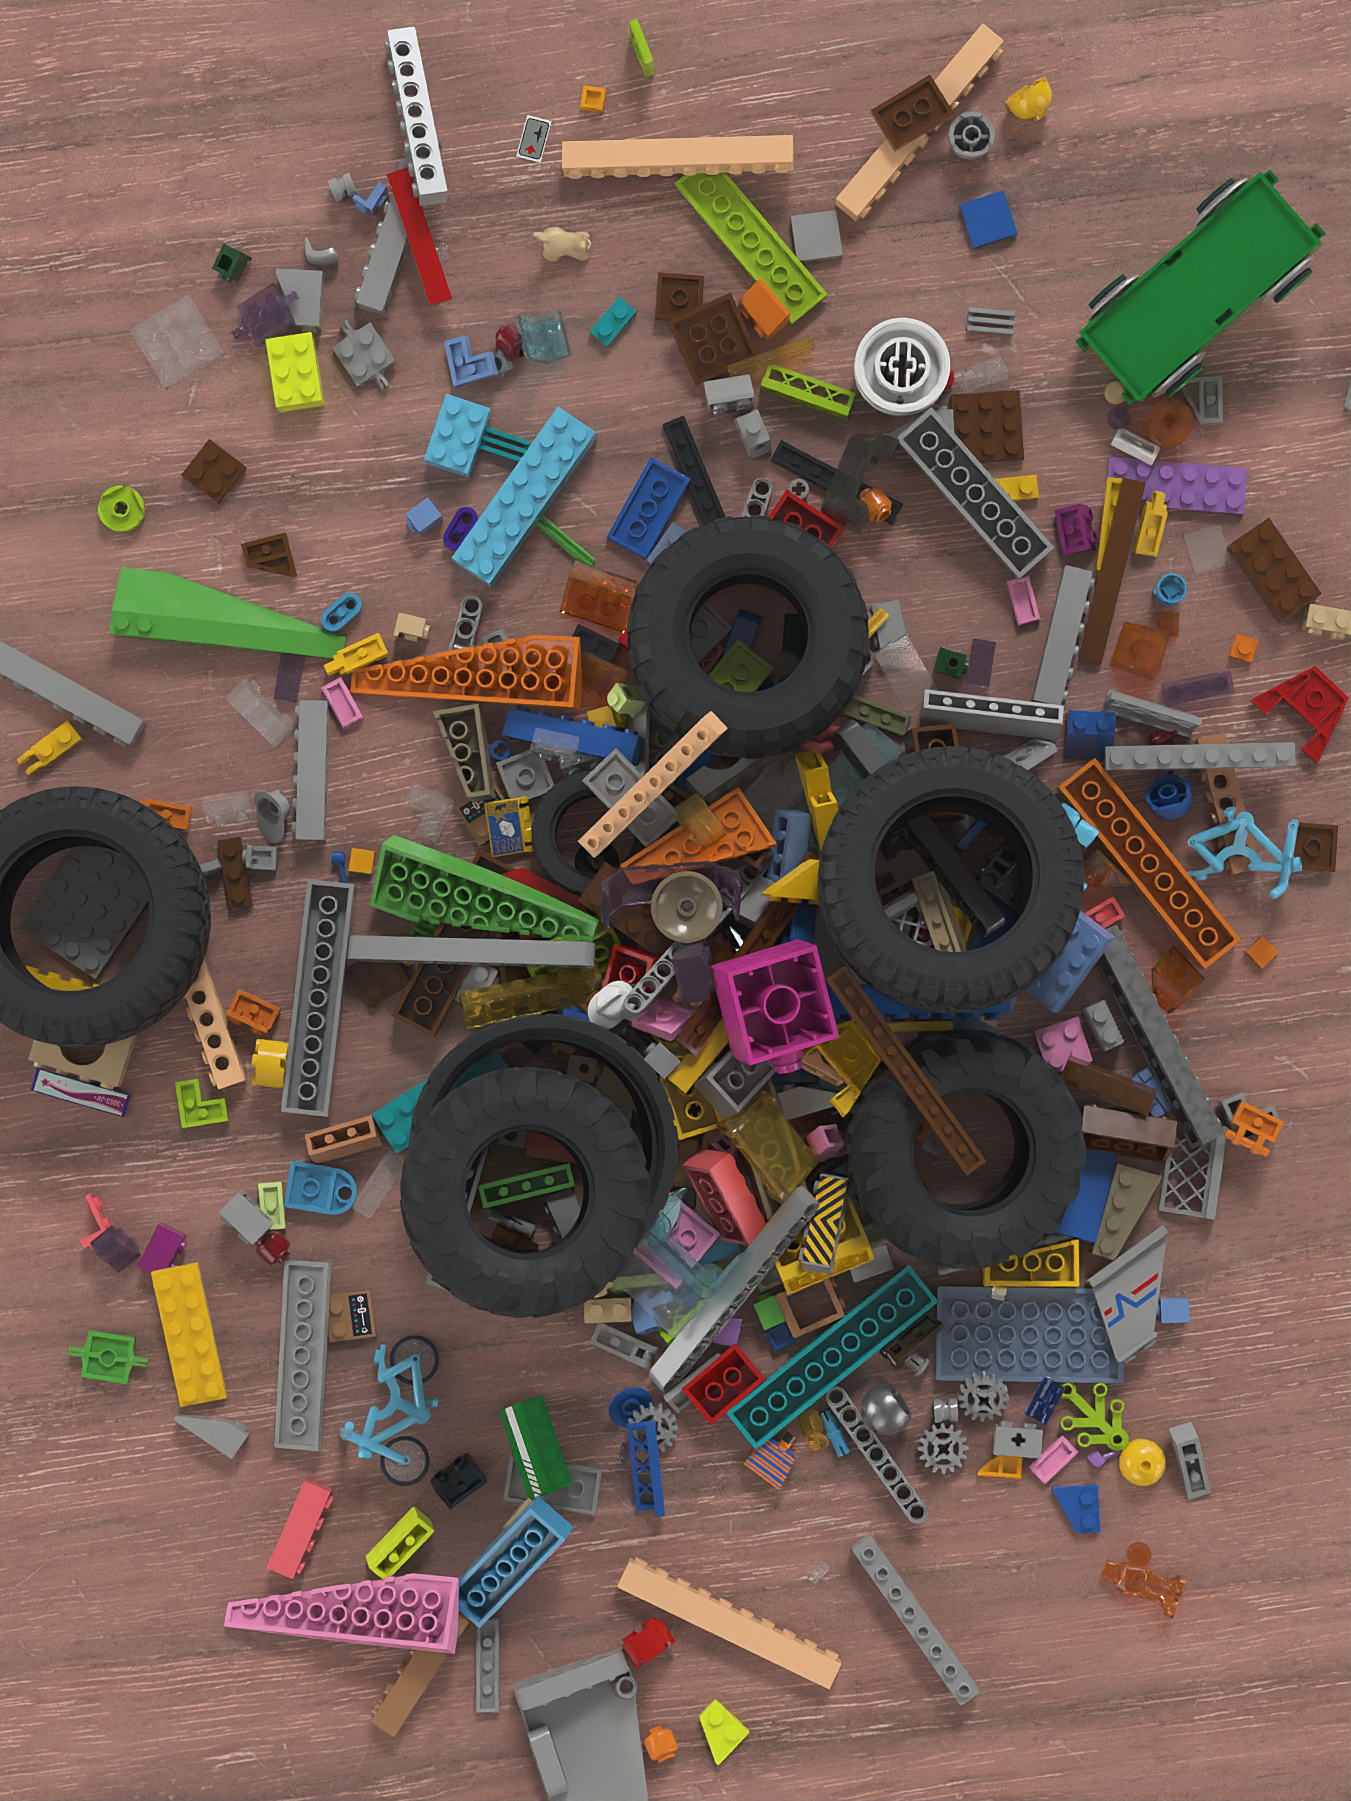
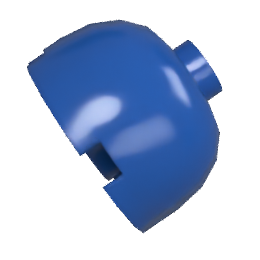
M1165 774L1153 780L1154 784L1150 788H1146L1145 799L1148 807L1160 819L1175 820L1181 818L1189 811L1192 805L1193 792L1186 778L1184 780L1178 774Z

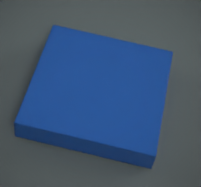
M1004 190L959 205L973 249L1017 236L1018 233Z

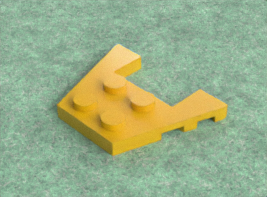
M854 1020L836 1025L839 1038L802 1049L803 1056L801 1057L803 1059L817 1048L847 1084L846 1088L830 1100L842 1117L846 1116L882 1060Z

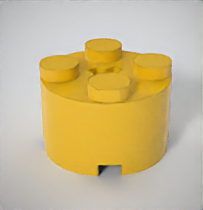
M264 1039L256 1040L255 1052L258 1054H253L252 1068H255L256 1072L253 1071L251 1085L284 1088L289 1043Z

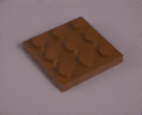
M731 292L667 321L695 385L759 357Z
M1020 390L950 395V406L953 409L954 434L980 463L1024 460Z

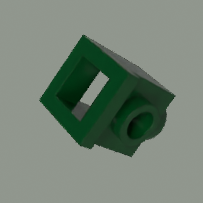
M223 243L212 269L219 272V278L231 283L232 279L239 281L247 262L251 261L252 257Z
M940 647L933 672L960 679L962 674H967L970 661H966L967 655ZM955 659L957 666L951 667L949 660Z

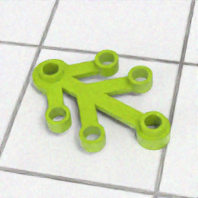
M1059 1382L1057 1384V1393L1064 1399H1070L1088 1417L1072 1418L1068 1415L1063 1416L1060 1420L1061 1427L1064 1430H1071L1074 1427H1099L1105 1433L1098 1435H1089L1086 1432L1079 1433L1077 1435V1442L1080 1446L1087 1447L1090 1444H1107L1114 1451L1123 1450L1127 1446L1129 1437L1127 1432L1122 1429L1121 1412L1124 1410V1403L1120 1399H1113L1109 1403L1110 1410L1112 1411V1427L1105 1421V1395L1108 1389L1104 1383H1095L1093 1385L1095 1410L1076 1392V1386L1073 1382ZM1068 1385L1071 1387V1392L1065 1394L1063 1393V1388ZM1099 1385L1104 1387V1391L1101 1394L1096 1392V1388ZM1115 1402H1120L1121 1407L1119 1410L1113 1409ZM1065 1419L1071 1420L1072 1423L1069 1427L1063 1425ZM1086 1435L1088 1436V1441L1083 1444L1080 1442V1438ZM1120 1435L1121 1441L1119 1443H1114V1436Z

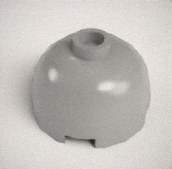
M973 111L962 113L950 126L948 135L950 147L962 159H979L987 154L992 147L995 131L993 124L982 113Z

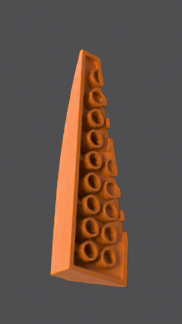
M529 635L518 639L513 638L497 643H487L482 646L467 647L430 656H420L404 661L399 660L383 665L363 667L352 672L350 693L464 703L580 710L582 694L580 637Z

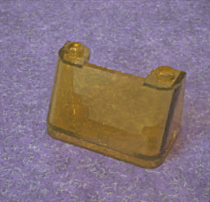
M758 1090L737 1114L726 1120L722 1119L716 1126L723 1135L727 1134L733 1145L738 1147L762 1179V1184L768 1186L764 1190L770 1198L783 1202L818 1165L817 1158L819 1156L811 1146L807 1147L776 1106L777 1100L774 1095L769 1091L765 1093L762 1090Z

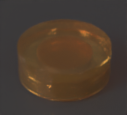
M1134 1542L1127 1550V1557L1133 1565L1145 1566L1151 1560V1550L1143 1542Z

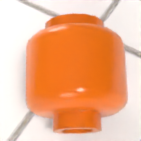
M867 488L860 493L857 507L868 521L882 522L890 515L892 502L880 488Z
M660 1725L648 1731L649 1736L644 1739V1745L651 1760H657L658 1763H662L676 1756L674 1752L677 1751L678 1744L671 1729H662Z

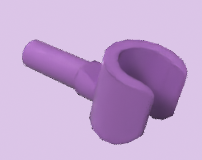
M1097 1450L1090 1454L1087 1459L1093 1466H1101L1109 1458L1121 1454V1450H1113L1102 1456Z

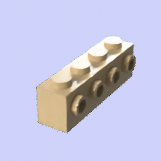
M1309 604L1304 608L1301 630L1308 631L1309 635L1321 636L1322 634L1331 635L1330 638L1336 640L1351 639V611Z

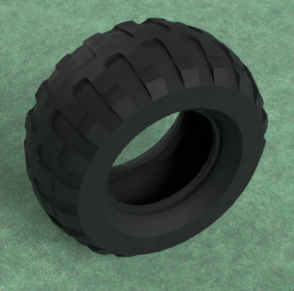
M761 515L736 518L732 516L723 517L682 534L679 539L657 555L650 568L646 571L634 594L627 623L629 661L635 683L649 708L679 738L682 739L705 715L712 711L728 729L706 751L719 756L757 759L780 753L783 754L799 748L801 745L825 732L838 719L852 700L862 679L869 651L867 608L858 589L855 577L849 568L844 565L836 555V552L828 544L818 540L806 532L804 528L790 522L784 523ZM756 584L773 589L794 606L802 620L806 637L805 654L795 671L787 679L774 687L756 692H741L728 689L708 677L700 668L692 653L689 634L696 613L709 597L729 586Z

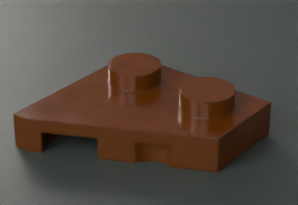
M287 533L241 544L248 568L298 577Z

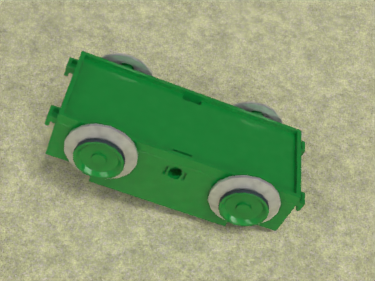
M1271 169L1264 175L1259 172L1249 182L1248 178L1237 182L1232 177L1226 180L1196 208V211L1200 213L1194 223L1195 226H1198L1143 276L1140 277L1137 274L1127 278L1124 274H1121L1100 291L1088 304L1090 309H1092L1086 319L1089 323L1079 331L1081 337L1075 342L1084 352L1092 347L1127 388L1121 395L1129 405L1135 400L1143 403L1151 395L1153 398L1164 393L1167 398L1173 396L1204 368L1200 361L1206 352L1204 350L1260 301L1264 303L1274 298V301L1279 303L1314 272L1309 267L1315 258L1313 254L1322 247L1320 239L1326 233L1317 223L1309 228L1273 187L1280 180Z

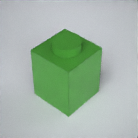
M765 1292L755 1297L757 1301L753 1302V1305L764 1330L786 1321L774 1293L769 1295L768 1292Z

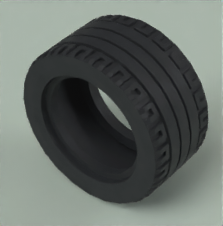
M592 770L574 773V775H569L553 785L538 804L532 824L533 849L541 868L556 885L577 896L582 895L597 873L580 871L571 866L562 857L557 844V829L562 816L568 808L580 800L597 797L582 781ZM634 837V843L629 855L622 863L646 848L636 837ZM620 865L615 867L616 870L628 878Z

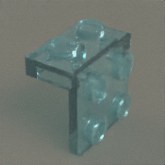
M555 310L539 317L525 314L517 316V329L522 335L524 343L522 349L529 360L549 364L572 355L561 311Z

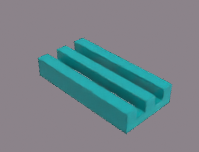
M486 426L479 450L519 462L528 450L530 441ZM492 434L524 445V447L521 448L489 437V435ZM489 442L519 452L521 456L519 457L486 446V443Z

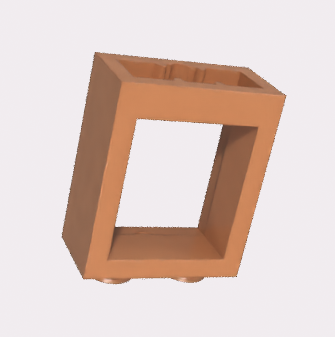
M833 1277L823 1281L837 1312L802 1328H799L786 1297L803 1289L787 1294L785 1289L775 1294L793 1338H797L845 1316L843 1311L847 1310L842 1296L837 1298L834 1289L838 1287Z

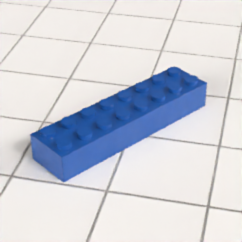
M826 984L835 1021L839 1017H845V1021L853 1020L830 986ZM859 984L884 1019L891 1017L892 1021H905L910 1017H915V1021H928L933 1017H938V1021H950L956 1018V1016H961L962 1021H972L975 1018H980V1016H984L986 1021L999 1020L998 1018H1003V1015L1010 1012V999L982 1010L965 1013L927 1012L902 1005L883 996L867 984Z

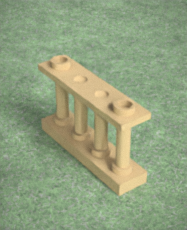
M935 871L912 878L935 949L949 952L967 951L948 892L937 879Z

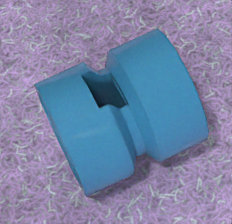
M1166 574L1154 585L1152 590L1153 598L1160 606L1172 607L1185 597L1187 584L1178 574Z

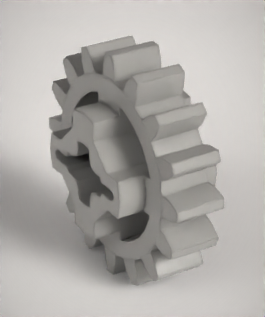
M985 1371L982 1372L981 1376L974 1372L973 1379L966 1377V1385H959L961 1391L957 1392L958 1400H960L959 1407L964 1408L965 1415L971 1413L972 1420L979 1416L981 1422H984L985 1417H989L992 1421L993 1414L1001 1416L1000 1408H1007L1005 1402L1009 1401L1007 1386L1003 1385L1001 1377L995 1378V1373H991L988 1377ZM971 1392L972 1395L970 1396V1400L968 1401V1395ZM998 1392V1399L997 1401H995L994 1398L997 1396L996 1393Z
M649 1402V1408L646 1409L643 1405H640L641 1411L637 1412L634 1410L633 1416L635 1418H629L628 1423L655 1421L658 1448L664 1452V1445L672 1446L671 1438H677V1434L674 1431L678 1429V1425L675 1423V1415H670L671 1411L668 1407L662 1410L661 1403L654 1408L652 1402ZM662 1418L666 1420L668 1427L662 1424ZM646 1429L639 1430L640 1433H644L643 1436L645 1438L647 1436ZM634 1430L633 1437L641 1442L643 1439L638 1435L637 1430Z
M943 1422L940 1423L939 1428L931 1424L932 1431L929 1432L927 1429H924L926 1437H919V1441L923 1443V1445L917 1446V1450L923 1451L919 1458L920 1460L926 1459L924 1466L927 1468L932 1465L934 1473L938 1468L941 1469L942 1474H945L947 1468L953 1473V1466L961 1467L962 1464L959 1460L961 1458L967 1459L963 1451L969 1450V1447L962 1444L967 1439L965 1436L959 1437L962 1431L960 1429L953 1431L954 1425L951 1423L948 1428H945ZM938 1433H948L946 1437L936 1436ZM929 1441L932 1443L933 1450L930 1452V1455H928L927 1451ZM956 1441L958 1443L957 1455L953 1452V1445ZM940 1443L942 1445H945L947 1443V1452H939L940 1449L938 1448V1445ZM940 1459H948L950 1461L947 1463H938Z

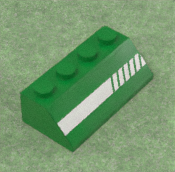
M541 1394L499 1410L528 1498L532 1500L537 1495L540 1497L573 1485L543 1395Z

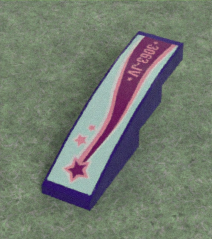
M41 1068L36 1069L30 1088L31 1091L121 1117L125 1116L131 1097L130 1094L103 1088L97 1084L87 1083L74 1077Z

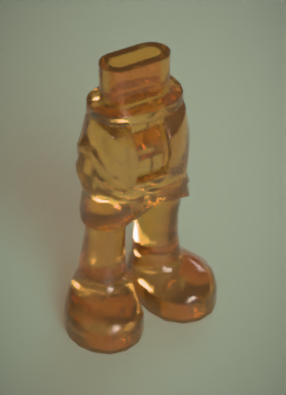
M1107 1559L1101 1574L1102 1578L1110 1580V1584L1126 1595L1133 1594L1160 1605L1166 1617L1171 1619L1174 1617L1179 1599L1175 1596L1146 1587V1584L1156 1585L1180 1597L1187 1583L1186 1576L1164 1577L1152 1573L1153 1570L1133 1563H1121L1119 1560L1116 1563Z

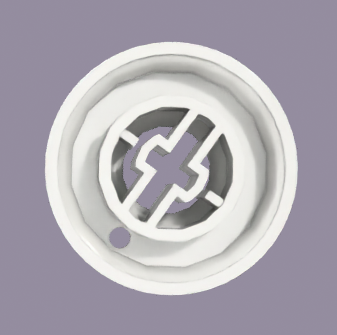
M894 318L873 327L862 339L854 361L855 382L863 398L875 409L892 416H910L929 408L941 396L950 374L949 352L941 336L929 325L911 318ZM899 355L904 356V370H906L902 388L898 387L899 368H897ZM888 359H890L886 371V378L888 381H886L884 378V372L886 368V362L888 361ZM917 366L916 380L913 382L912 385L909 386V382L912 381ZM896 401H904V402H903V404H897Z

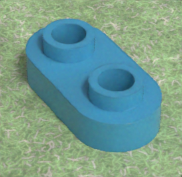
M355 593L342 595L322 614L321 622L324 628L330 632H338L361 612L363 604L360 597ZM350 601L355 602L353 609L347 608V604ZM332 617L338 618V622L335 625L330 624Z

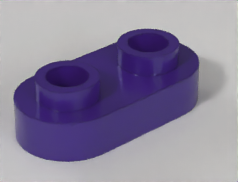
M463 507L456 512L443 535L444 544L449 550L457 551L478 521V515L474 509ZM469 516L471 517V522L465 524L463 518ZM458 536L460 540L454 544L451 542V538Z

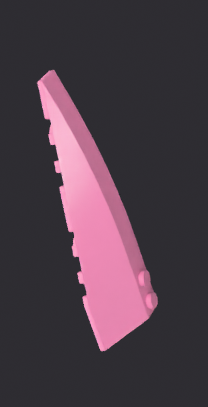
M412 1573L400 1577H387L384 1580H368L356 1584H342L305 1592L298 1591L292 1592V1594L273 1595L261 1599L254 1598L229 1602L224 1626L330 1641L455 1654L458 1635L459 1578Z

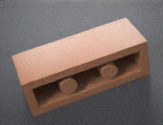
M372 1115L305 1134L309 1156L316 1165L383 1145L379 1126Z

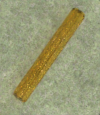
M811 336L729 365L727 367L729 377L742 376L813 350L815 348L814 341Z

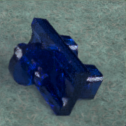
M1044 1376L1025 1411V1415L1046 1425L1065 1387Z

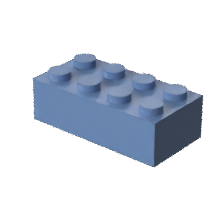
M1080 910L1071 938L1059 958L1038 981L1025 991L1053 1013L1062 1011L1115 936Z

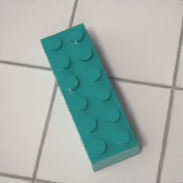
M497 1050L476 1063L462 1077L455 1088L460 1087L475 1077L478 1078L486 1073L510 1067L500 1051ZM427 1079L371 1114L396 1154L409 1147L413 1112Z

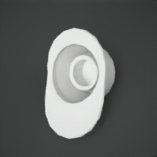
M614 981L605 986L589 1002L588 1017L590 1022L607 1030L615 1027L624 1019L620 1008L624 999L633 988L623 981ZM629 1003L628 1007L634 1010L635 1004Z

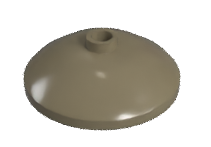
M683 871L668 876L657 886L651 901V913L657 928L666 937L677 942L691 943L704 939L715 930L722 916V899L717 887L710 879L696 872ZM686 902L692 905V909L689 912L683 910V904Z

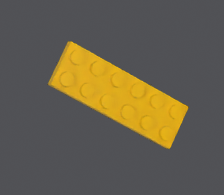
M199 1263L152 1271L151 1276L180 1407L226 1399L227 1392Z

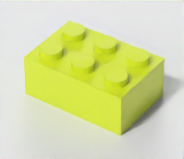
M312 332L266 339L275 404L279 413L325 406L315 338Z

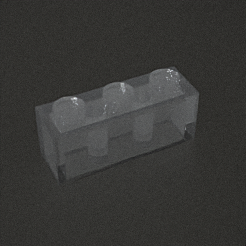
M244 679L225 699L273 747L278 749L295 732V728L292 726L295 721L286 712L281 715L276 710L279 705L270 696L265 699L260 694L263 689L254 680L249 683Z

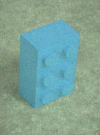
M446 394L424 457L425 463L470 479L479 453V446L492 414L490 408Z

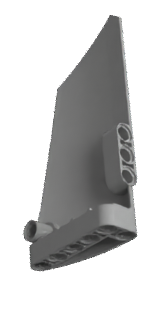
M617 1649L586 1658L520 1681L512 1686L528 1732L526 1733L548 1801H648L635 1698L637 1683L633 1678L624 1649ZM628 1680L630 1688L626 1692H621L620 1684Z

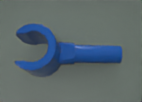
M334 851L331 856V863L339 865L342 883H348L345 872L346 856L343 852Z

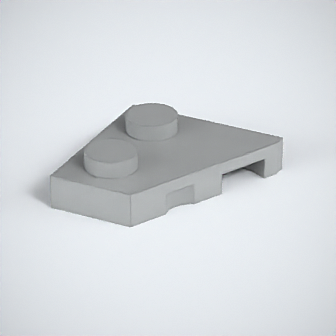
M1222 376L1194 377L1181 388L1200 425L1223 424Z

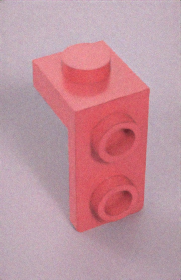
M94 1193L87 1195L86 1199L101 1230L80 1240L83 1249L90 1246L91 1250L104 1245L103 1240L113 1236L111 1231L114 1230L108 1217L105 1218L102 1212L104 1206L100 1197H95Z

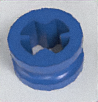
M505 740L495 741L490 748L491 755L497 761L509 758L512 751L511 746ZM499 744H504V748L507 747V752H504L502 757H498L499 754L494 752L495 749H498Z

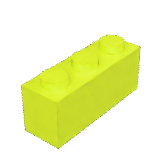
M413 1506L365 1556L369 1569L383 1580L384 1578L391 1577L433 1534L435 1530L431 1520Z

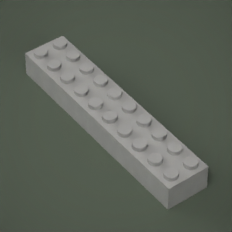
M307 880L281 1112L324 1117L331 1116L348 967V940L352 932L357 889L355 884Z

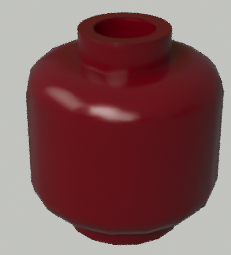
M515 325L501 327L496 333V348L508 358H522L530 348L529 337Z
M268 1230L256 1243V1253L269 1265H273L277 1261L282 1264L290 1255L288 1252L290 1242L277 1230L272 1232Z

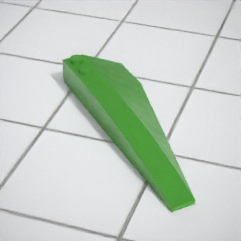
M121 568L110 625V634L114 637L333 659L337 651L345 648L346 637L176 575L167 572Z
M392 835L382 844L369 905L414 922L446 923L456 927L463 925L471 926L473 929L506 933L513 931L520 932L523 935L538 934L542 935V937L552 938L555 936L562 937L565 940L591 943L595 939L599 920L522 883L396 835Z

